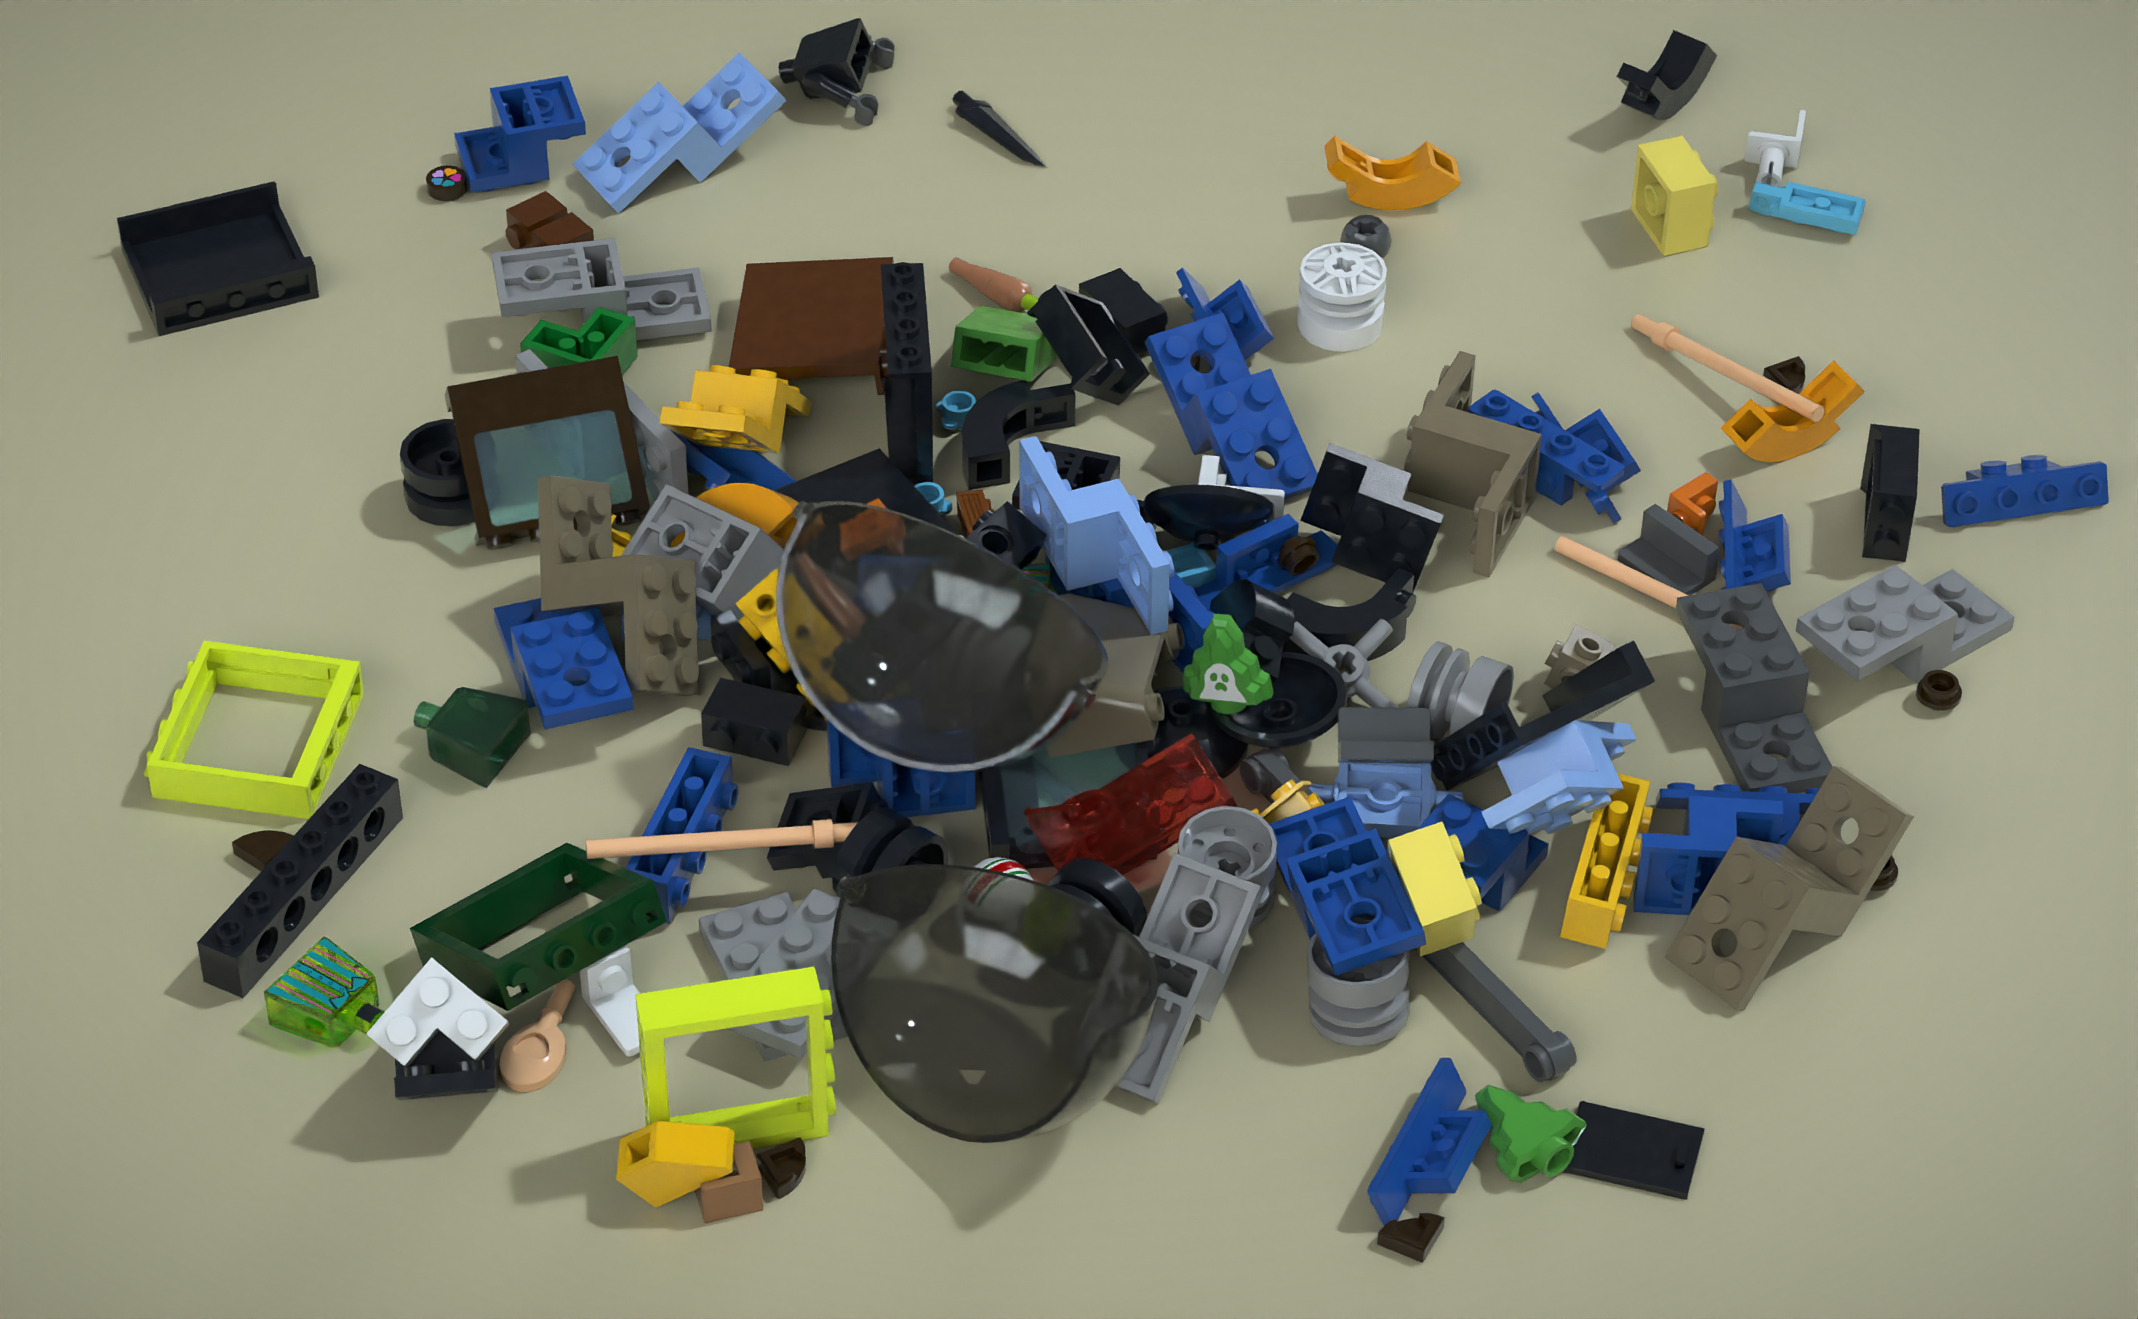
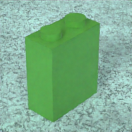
M980 305L955 326L951 367L1032 382L1056 360V353L1036 324V318L1028 316L1026 313Z

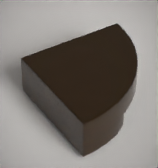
M1800 356L1765 367L1763 377L1799 394L1804 388L1805 364Z
M274 830L252 832L232 842L233 854L257 870L262 871L294 835Z
M801 1137L756 1154L758 1169L778 1200L790 1194L804 1177L806 1151Z
M1419 1213V1218H1410L1397 1222V1219H1394L1379 1231L1377 1245L1423 1263L1444 1229L1445 1217L1430 1213Z

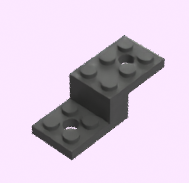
M1762 583L1678 597L1676 612L1706 669L1701 711L1742 791L1759 792L1761 787L1781 786L1787 788V793H1801L1810 788H1821L1832 769V765L1803 712L1810 672ZM1730 624L1740 625L1743 628L1735 629ZM1769 754H1779L1785 757V759L1777 760Z

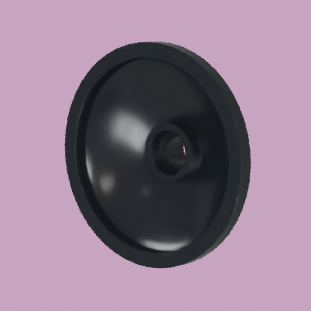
M1170 486L1154 490L1147 494L1144 499V512L1153 523L1176 538L1194 542V547L1202 550H1216L1220 544L1273 521L1275 516V506L1269 499L1250 491L1225 486Z
M1282 652L1279 676L1272 684V698L1263 700L1258 705H1246L1243 710L1234 714L1218 713L1213 710L1212 706L1211 712L1215 722L1224 732L1244 743L1264 748L1293 747L1318 738L1338 722V710L1347 705L1346 685L1339 672L1323 660L1306 654Z
M1167 687L1153 691L1154 693H1159L1162 698L1164 719L1158 722L1154 739L1155 764L1149 765L1151 775H1159L1161 787L1190 789L1207 786L1226 778L1240 766V763L1243 762L1246 756L1248 744L1228 735L1218 726L1213 718L1210 702L1191 699L1189 693L1185 692L1183 687ZM1131 744L1114 746V751L1121 764L1130 773L1135 775Z

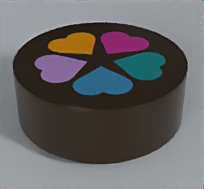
M451 165L439 166L432 169L426 176L427 192L436 200L453 201L462 197L467 191L466 174L459 167Z

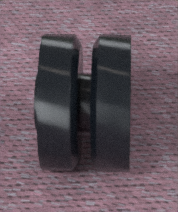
M453 419L428 422L412 430L403 440L400 450L401 471L404 476V497L409 511L421 521L437 526H458L474 522ZM486 432L477 434L474 437V443L490 512L498 502L500 489L496 470L495 443L491 434Z
M887 807L878 808L869 812L861 819L845 839L836 857L832 873L833 890L840 899L896 920L897 929L912 923L924 912L935 897L949 861L948 845L942 837L925 827L914 826L911 819L894 809Z
M1076 858L1066 862L1055 874L1048 886L1043 888L1024 912V929L1030 943L1039 955L1057 971L1077 980L1092 982L1104 978L1123 931L1138 937L1140 936L1147 920V911L1139 893L1129 880L1114 868L1095 859Z

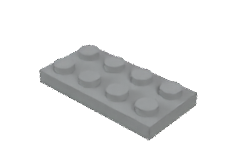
M813 888L744 977L815 966L820 990L827 989L830 991L832 1015L824 1016V1020L829 1019L831 1021L896 936L897 921ZM805 1016L726 1028L799 1059H802L807 1053Z
M788 892L698 918L699 931L724 980L743 978L795 913L796 908ZM844 1003L830 1021L833 1041L855 1034V1020L846 1003ZM755 1041L765 1062L789 1055Z

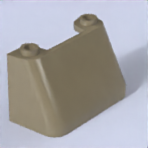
M1071 593L1056 595L1050 598L1026 669L1027 693L1050 758L1155 739L1158 722L1164 719V705L1160 694L1153 692L1151 682L1160 653L1165 661L1176 660L1180 650L1184 649V634L1179 623H1174L1171 617L1168 616V631L1150 635L1135 608Z

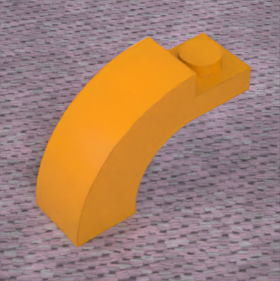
M1335 135L1324 145L1328 171L1337 180L1346 182L1349 200L1365 207L1378 210L1418 208L1441 199L1461 184L1456 159L1427 141L1411 154L1389 160L1370 157Z
M1833 360L1799 393V395L1824 407V415L1818 422H1814L1781 404L1764 407L1750 399L1720 429L1752 459L1761 462L1790 460L1817 448L1837 433L1841 428L1834 421L1865 391Z
M750 483L721 485L696 497L761 528L781 547H785L814 519V516L794 499ZM685 532L675 536V539L671 542V548L682 543L685 538Z

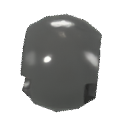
M1359 215L1352 218L1345 225L1340 242L1361 245L1373 250L1384 259L1389 252L1392 239L1389 227L1379 217Z

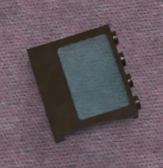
M618 356L447 386L444 396L447 410L452 412L477 531L474 537L476 546L487 544L488 550L502 549L512 546L513 539L530 536L531 542H539V477L557 476L610 483L611 516L612 514L616 516V526L637 523L641 521L640 515L647 513L650 503ZM574 517L573 525L574 529L577 531L578 525L576 518Z

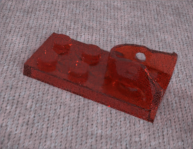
M1190 734L1098 790L1092 789L1067 799L1060 805L1031 809L1028 806L1024 810V816L1057 871L1068 861L1076 858H1087L1102 862L1114 868L1123 876L1178 843L1180 831L1193 816L1210 808L1238 806L1194 735Z

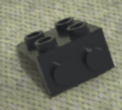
M731 610L714 616L715 635L711 637L712 648L716 657L723 663L734 681L795 695L800 693L795 687L801 681L791 669L783 674L766 654L772 649L769 644L759 639L754 641L739 624Z

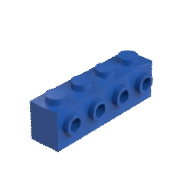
M688 747L642 836L722 831L723 817L727 810L732 811L734 809L739 793L738 784L733 783L732 757ZM707 851L631 856L626 868L654 881L667 920L666 923L670 924L678 906L684 907L690 894V882L694 874H701L703 871Z

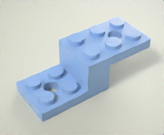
M739 52L683 106L658 82L588 148L573 165L601 196L620 213L676 159L701 183L787 100ZM741 98L734 108L728 109L732 101ZM631 155L625 165L618 167L623 158Z
M1036 436L1019 440L1020 509L1025 517L1047 535L1042 547L1066 590L1069 591L1118 578L1150 635L1168 631V612L1173 610L1169 578L1174 576V565L1168 551L1162 552L1159 547L1152 524L1150 522L1145 523L1140 515V508L1136 497L1133 494L1128 495L1119 479L1072 490L1068 480H1062L1057 473L1053 454L1050 451L1045 452Z
M1574 720L1498 761L1497 763L1512 796L1482 811L1488 828L1507 829L1510 834L1523 829H1527L1529 834L1541 830H1546L1547 834H1551L1573 823L1571 816L1585 809L1586 813H1591L1609 805L1612 802L1610 796L1624 789L1612 761L1625 754L1624 746L1636 741L1630 724Z

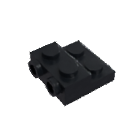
M873 782L789 793L778 827L812 825L813 820L832 819L833 824L859 822L873 810L889 807L887 802L881 799ZM844 842L834 843L833 848L814 849L813 844L770 847L767 860L774 871L816 866L822 879L832 878L836 857Z

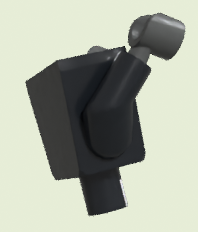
M856 18L804 36L801 39L796 57L779 63V74L785 84L798 81L805 96L810 99L824 97L844 108L847 105L855 108V121L861 125L869 126L873 123V116L877 115L878 101L871 94H863L857 97L854 93L862 92L871 61L874 65L881 68L892 67L895 46L891 39L878 38L876 41H872V37L868 34L861 18Z

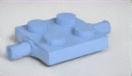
M1339 763V774L1334 780V785L1313 784L1309 787L1324 803H1332L1350 796L1366 831L1376 828L1379 836L1383 838H1395L1417 830L1448 794L1463 800V791L1436 790L1431 779L1430 764Z

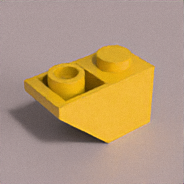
M656 1121L620 1139L616 1180L657 1208L700 1188L704 1182L717 1180L732 1173L735 1132L729 1127Z

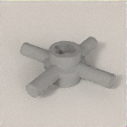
M1379 619L1354 647L1340 644L1330 648L1299 622L1294 623V632L1290 639L1310 656L1321 659L1334 668L1336 667L1339 671L1343 667L1350 670L1349 675L1346 671L1341 675L1346 685L1347 697L1357 695L1371 708H1399L1368 682L1369 664L1367 658L1393 632V628L1387 621Z

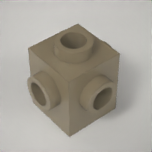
M1576 624L1565 644L1557 640L1544 663L1552 668L1544 684L1555 688L1612 652L1615 644Z

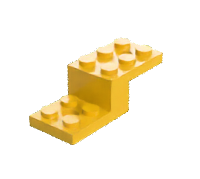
M711 365L709 372L695 370L691 402L678 401L677 408L662 406L660 424L697 445L779 454L785 415L810 418L812 401L799 393L800 388L789 386L787 380L776 378L777 373L752 369L750 376L735 374L736 369L731 367Z

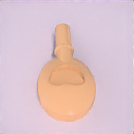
M564 979L557 983L545 1008L541 1010L538 1022L525 1025L517 1030L503 1047L499 1063L500 1073L503 1082L512 1090L518 1092L539 1090L549 1084L562 1069L566 1057V1042L563 1033L557 1025L562 1022V1016L576 989L570 980Z

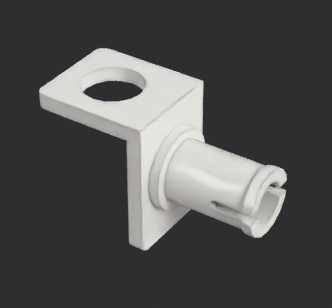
M1800 110L1796 137L1754 131L1748 132L1744 160L1748 163L1759 164L1756 182L1767 184L1768 177H1771V185L1780 187L1782 184L1783 167L1798 168L1806 110Z

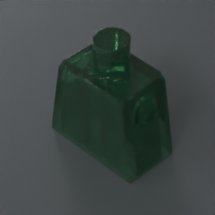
M466 687L457 688L442 707L426 701L421 702L415 711L413 719L415 727L424 729L427 732L429 756L433 761L485 788H488L531 734L527 700Z

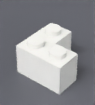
M431 957L366 1034L401 1064L409 1067L439 1030L474 1060H479L507 1028L509 1022Z

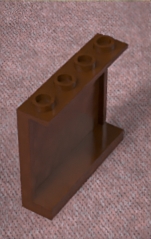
M893 257L748 263L745 270L729 367L736 369L735 374L750 376L752 369L777 373L776 378L780 379L874 375L877 395H884L888 368L881 264H894Z

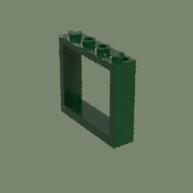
M566 842L412 926L410 931L423 967L432 957L478 997L509 1011L666 923L667 920L652 879L604 858L587 859L585 850ZM571 874L573 880L565 883L564 877ZM582 891L603 900L499 959L479 950L482 946ZM519 985L521 992L510 997L507 986L514 988Z

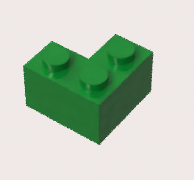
M598 307L578 331L541 319L520 343L521 353L530 349L548 368L618 356L623 375L638 357L635 318Z

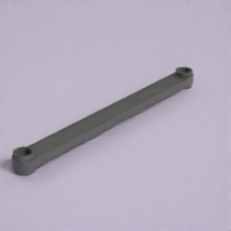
M1277 748L1262 749L1248 756L1239 766L1240 775L1246 788L1252 794L1258 795L1261 793L1271 804L1275 802L1271 795L1278 788L1292 779L1296 784L1301 781L1290 770L1285 756ZM1309 788L1305 790L1308 796L1313 793ZM1463 942L1422 956L1522 1057L1528 1073L1536 1081L1552 1080L1568 1072L1570 1067L1576 1064V1052L1569 1038L1560 1031L1553 1033Z

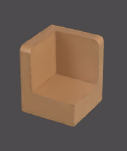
M750 1141L734 1144L732 1173L717 1180L704 1182L700 1188L695 1190L705 1223L763 1210L762 1178Z

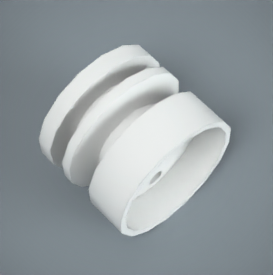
M1351 243L1325 244L1311 250L1303 258L1300 267V298L1298 302L1297 325L1301 335L1315 346L1339 352L1359 350L1373 344L1381 335L1384 322V296L1387 278V268L1384 260L1373 250Z

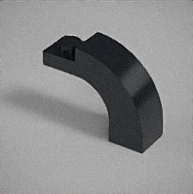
M1673 30L1663 52L1648 72L1623 62L1617 74V78L1626 86L1621 103L1660 120L1671 118L1696 94L1717 57L1716 53L1707 43Z
M1026 380L1016 381L987 393L972 406L965 417L962 427V470L969 490L1010 483L1009 445L1014 440L1031 433L1075 426L1076 394L1074 390L1070 389L1071 383L1030 390Z
M1398 568L1371 599L1353 606H1328L1294 592L1287 600L1293 607L1294 623L1299 622L1328 648L1340 644L1354 647L1379 619L1387 621L1393 628V632L1367 658V661H1370L1392 651L1405 639L1407 618L1412 613L1416 603V595L1413 594L1414 574ZM1290 638L1283 645L1282 652L1309 655Z
M1247 579L1236 580L1226 586L1211 600L1209 611L1214 612V614L1231 615L1243 633L1245 648L1258 657L1260 669L1270 674L1271 683L1273 684L1279 676L1283 645L1294 632L1293 607L1286 598Z

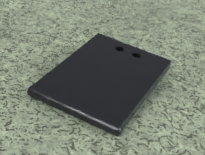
M1586 1101L1579 1102L1576 1115L1586 1122V1128L1573 1146L1574 1156L1566 1169L1562 1171L1563 1173L1687 1200L1705 1128Z

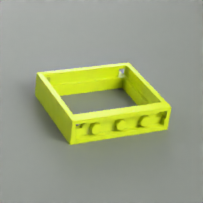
M203 641L195 661H189L186 680L183 687L177 688L174 693L172 711L168 719H163L160 723L158 741L154 750L148 751L146 754L148 763L144 771V777L149 778L152 798L309 819L316 811L364 696L360 661ZM218 684L325 698V702L292 778L182 763Z
M815 966L635 994L646 1126L656 1121L729 1127L735 1132L734 1144L750 1141L752 1148L783 1144L799 1137L802 1140L829 1136L828 1116L836 1115V1104L832 1086H827V1083L835 1082V1072L831 1053H826V1050L833 1049L834 1042L830 1020H824V1016L832 1015V1002L830 991L827 989L820 990ZM802 1016L806 1017L809 1095L670 1117L664 1038Z

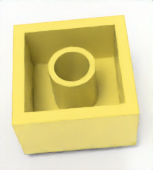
M1683 136L1638 145L1631 201L1632 212L1663 256L1708 247L1710 229L1714 227V197L1718 195V183L1715 176L1708 172L1702 164L1697 151L1692 150Z
M1442 821L1389 839L1387 853L1425 932L1426 945L1416 948L1419 956L1421 957L1473 939L1475 921L1480 920L1477 906L1482 904V900L1473 877L1465 879L1460 863L1464 862L1465 859L1456 834L1448 836Z

